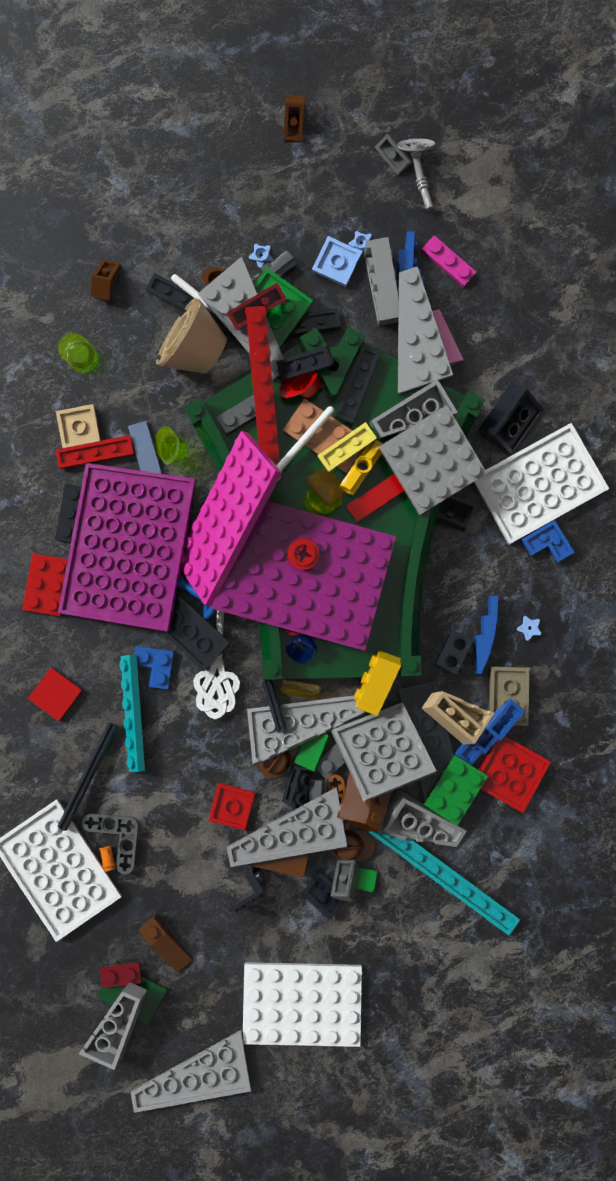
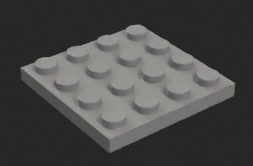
M447 405L379 446L380 451L419 515L487 474Z
M403 702L381 710L378 716L371 714L332 729L334 739L364 802L436 773V769Z

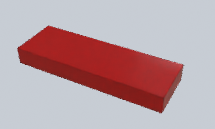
M394 474L347 505L346 508L358 523L404 492V489Z

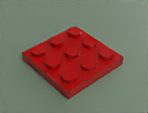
M504 736L501 741L497 740L492 745L479 768V771L488 776L480 789L524 813L551 762Z

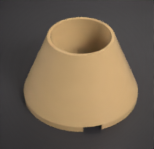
M194 298L185 307L187 311L184 315L178 317L169 331L158 353L161 359H157L156 364L161 367L206 374L220 357L227 338L201 300Z

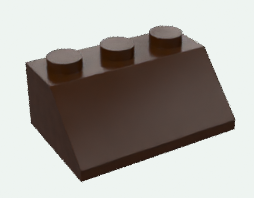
M349 773L337 818L366 832L381 831L392 791L364 802L351 773Z

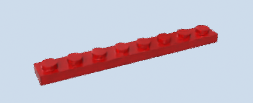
M265 306L246 307L258 445L274 464H278L280 458Z

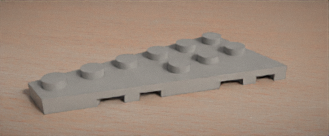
M241 256L201 290L198 295L249 353L247 324L235 330L226 315L228 311L257 295ZM267 319L272 381L280 376L276 361L284 358Z
M418 267L399 272L398 394L429 385L437 379L441 381L453 377Z
M354 695L282 704L280 707L287 731L277 733L269 706L247 709L253 766L365 715V712L356 708Z
M337 787L227 846L230 867L347 847L343 820L337 818L340 807Z
M241 1030L133 1089L131 1097L134 1113L250 1092L251 1085Z

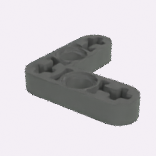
M98 813L86 815L82 820V826L86 831L119 834L117 870L121 874L131 873L136 862L139 832L138 820L131 816ZM93 817V821L99 822L101 821L100 818H103L101 822L102 829H99L100 824H94L91 828L90 824L86 823V821ZM107 819H113L116 822L114 829L106 828L105 822ZM119 819H122L121 824H127L129 821H132L131 823L135 825V828L128 831V827H121V831H119ZM125 840H130L133 843L132 850L127 851L123 848L122 844ZM121 853L125 855L132 854V857H128V864H131V867H128L127 870H124V866H121V863L125 861V856H121Z

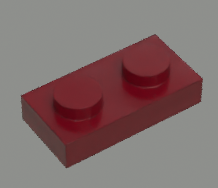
M140 961L101 966L102 988L128 985L129 982L133 984L141 983Z

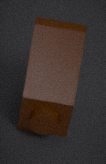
M287 94L283 140L302 141L306 96Z
M102 259L92 275L91 297H96L99 300H110L115 291L121 263Z

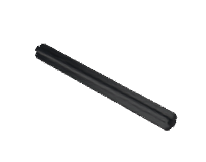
M110 722L107 724L57 825L59 829L63 831L68 830L118 728L117 725Z

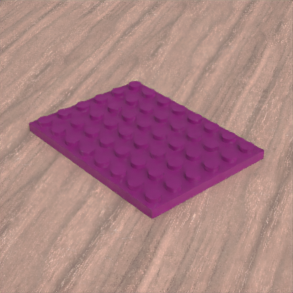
M86 463L58 613L169 632L197 480L194 478Z
M267 501L217 597L214 598L212 609L365 651L396 536ZM299 538L312 540L319 549L317 563L308 570H298L293 567L287 557L290 544ZM306 546L304 547L302 552L295 551V553L300 555V562H302V560H304L305 557H312L306 553Z

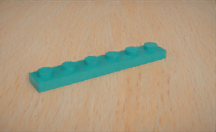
M126 655L121 656L120 669L122 671L121 688L124 697L122 705L125 710L124 727L126 729L125 745L128 752L127 766L129 772L145 771L137 656Z

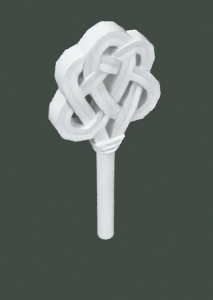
M217 610L216 629L223 635L225 612ZM222 653L210 665V671L199 672L193 680L194 687L198 692L196 706L213 719L220 718L225 712H230L235 707L236 700L234 694L240 686V680L233 672H225ZM217 668L220 674L218 678L215 676ZM203 677H206L205 680H204V682H203V684H202V686H201V685H200V680H201ZM228 678H230V679L233 680V682H234L233 687H231V684H230ZM211 681H212L213 684H212V686L210 687V689H209V691H208V693H207L206 691H207V689H208V687H209V685H210V683H211ZM222 682H223V685H224L225 690H226V692H227L226 694L224 693V690H223V688H222V685H221ZM216 690L219 696L217 700L213 698ZM216 708L219 711L215 713L212 709Z

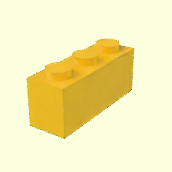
M378 650L376 656L373 655L371 657L370 669L368 673H364L361 683H363L362 687L357 689L354 695L356 708L378 716L401 667L400 658Z

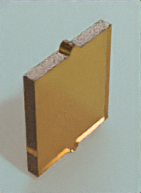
M325 467L315 470L306 479V482L326 506L335 500L338 501L346 493L339 487L341 484L340 480L332 471L328 472Z

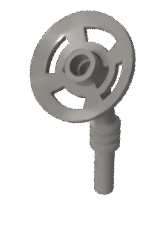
M429 139L400 141L397 147L403 151L411 152L417 177L416 184L418 191L422 194L426 210H432L433 204L428 191L429 185L427 178L423 174L420 156L422 152L433 148L435 142Z

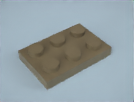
M490 667L489 711L495 712L509 699H512L525 711L514 726H528L530 668Z

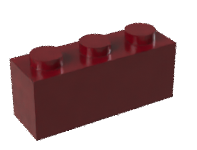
M275 283L228 311L226 315L234 329L238 330L247 324L246 307L265 306L266 312L287 299L279 284Z

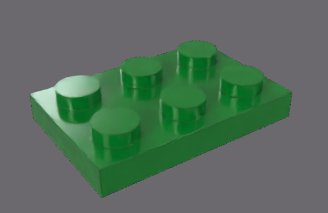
M454 755L427 797L424 805L458 826L488 776Z

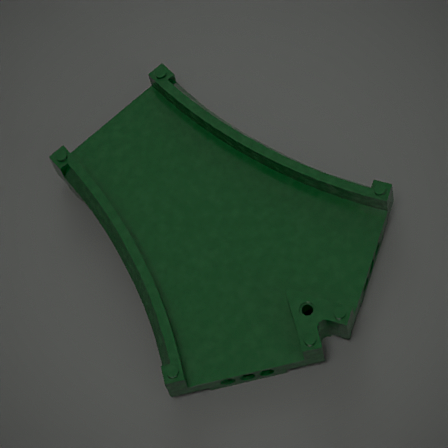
M348 327L339 345L330 347L333 363L338 366V370L330 371L328 367L318 370L317 376L323 383V387L313 396L304 398L296 395L291 398H283L279 394V388L285 380H281L279 376L272 381L274 402L276 403L275 415L280 461L298 442L283 432V429L304 399L323 411L329 406L333 407L334 412L331 417L352 431L366 422L376 436V440L384 444L400 433L378 439L369 422L426 386L398 394V360L365 343V335ZM314 328L300 337V344L283 353L282 356L285 359L328 345L318 329ZM364 345L381 353L352 425L335 418L361 348ZM252 373L203 402L199 397L183 407L218 474L222 470L226 458L230 454L235 440L241 431L248 432L258 444L256 418L226 435L216 419L217 416L254 395ZM440 383L458 413L453 416L465 437H467L485 399L470 391L465 396ZM304 446L282 470L281 478L276 483L267 501L396 536L365 651L305 634L287 636L286 629L259 622L262 649V680L363 677L364 673H368L370 669L371 657L373 655L376 656L378 650L400 658L401 667L397 676H421L419 640L422 593L428 555L442 501L419 515L404 491L357 523L346 506L394 475L383 454L380 455L355 494L351 495L339 487L347 474L338 468L328 472L317 457V454ZM358 464V468L360 470H367V466L365 464Z

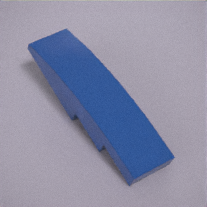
M498 596L488 597V615L481 616V635L474 636L475 674H482L491 651L498 616Z
M509 699L494 712L495 714L476 743L462 744L454 754L472 765L482 752L486 754L497 740L501 741L525 711L512 699Z

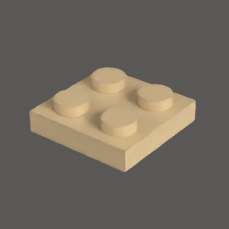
M93 404L56 411L62 448L101 441L95 406Z

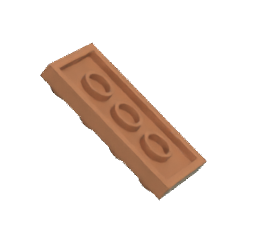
M304 399L284 427L283 432L298 441L324 411ZM330 416L304 446L319 455L351 433L352 430ZM364 448L336 468L347 474Z

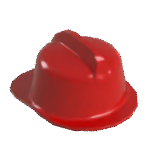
M318 370L286 379L279 388L280 396L283 398H291L296 395L304 398L313 396L323 387V383L317 376Z

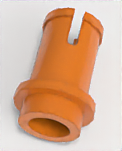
M112 846L99 848L103 863L101 867L104 868V872L116 869L115 865L117 863H114Z

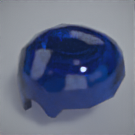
M297 634L287 643L286 652L294 661L305 664L317 654V645L309 636Z

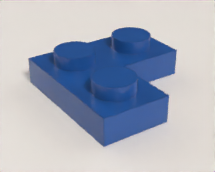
M555 520L521 539L530 556L545 547L549 549L556 562L574 553Z
M135 646L134 655L137 656V666L152 668L149 687L169 689L174 651Z

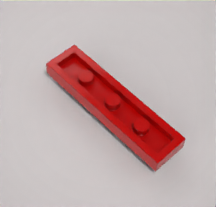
M130 435L55 450L59 469L135 455Z

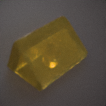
M283 680L281 694L318 700L321 687L319 685Z

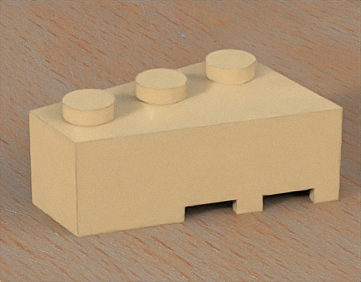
M443 691L432 693L422 707L426 713L463 745L475 744L495 714L492 711L479 708L475 704L467 703Z

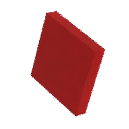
M51 667L28 699L57 721H60L80 695L82 689Z
M219 782L208 821L246 831L256 792Z

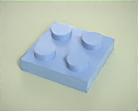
M328 236L312 268V272L346 287L362 255V251Z

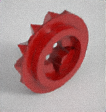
M299 538L290 544L287 557L293 567L298 570H308L317 563L319 549L312 540ZM306 546V553L312 557H305L304 560L300 562V555L295 553V551L302 552V550Z

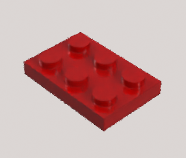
M32 553L22 610L62 616L61 613H58L68 559Z

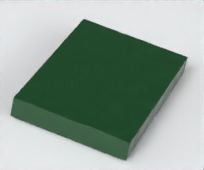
M116 960L114 965L122 963ZM141 974L142 982L135 985L146 989L147 993L137 1020L148 1025L167 988ZM127 985L101 987L97 998L113 1005Z

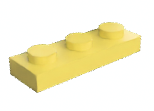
M365 422L317 455L326 470L330 472L377 438Z

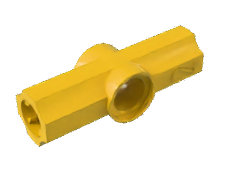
M375 440L365 447L339 487L343 491L351 495L355 494L382 454L379 446L382 445L381 442ZM358 464H365L367 466V470H360L358 468Z

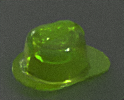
M69 333L59 341L58 351L60 356L74 370L80 373H87L95 369L99 359L98 352L83 336L77 333Z
M169 426L161 427L155 436L154 445L157 454L164 464L170 465L187 460L186 442L178 437Z
M319 482L307 491L304 500L305 511L320 516L332 512L342 503L341 491L331 482Z

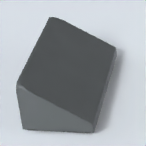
M387 133L375 146V149L399 176L414 164L413 159L406 151L397 147L399 142L392 134Z
M337 860L331 891L332 898L354 902L360 865L356 860Z

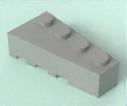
M385 237L366 241L364 257L378 326L398 323L399 286H396L395 279H397L396 269L393 268L392 250H390L389 238Z
M437 379L374 418L369 424L378 439H382L407 430L445 405L448 406L453 415L458 412Z
M129 982L79 1054L115 1070L123 1058L147 990Z

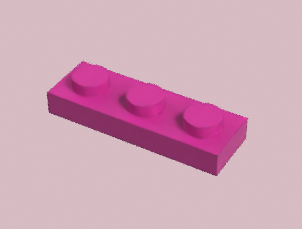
M435 235L421 250L422 253L463 288L476 274L473 268Z

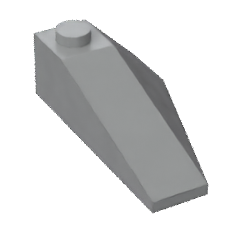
M397 789L388 804L383 825L384 832L398 839H413L417 842L428 841L453 847L458 846L467 832L463 827L456 826L426 807L424 803Z

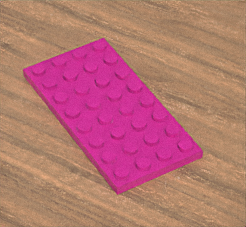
M241 431L235 440L234 446L227 456L214 486L201 507V511L193 523L188 537H186L181 571L206 606H212L214 598L217 597L282 474L280 469L249 433Z

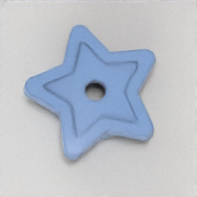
M356 231L355 238L349 242V246L363 252L365 250V243L370 240L371 234L365 235Z
M255 244L254 253L249 256V259L257 261L259 268L265 262H272L273 258L269 255L270 246L264 247Z
M524 616L523 624L517 628V631L524 634L526 641L533 635L540 636L541 632L538 629L540 620H530Z

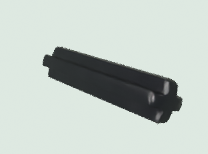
M272 679L263 680V688L277 733L285 732L287 727Z

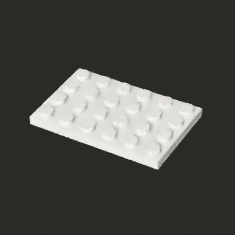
M572 423L485 470L487 474L473 482L508 545L609 489Z
M56 799L0 838L1 859L56 942L122 897V894L108 873L104 872V868L101 867L102 864L73 820L67 831L57 827L65 811L59 799Z
M245 962L243 1044L360 1047L362 965Z

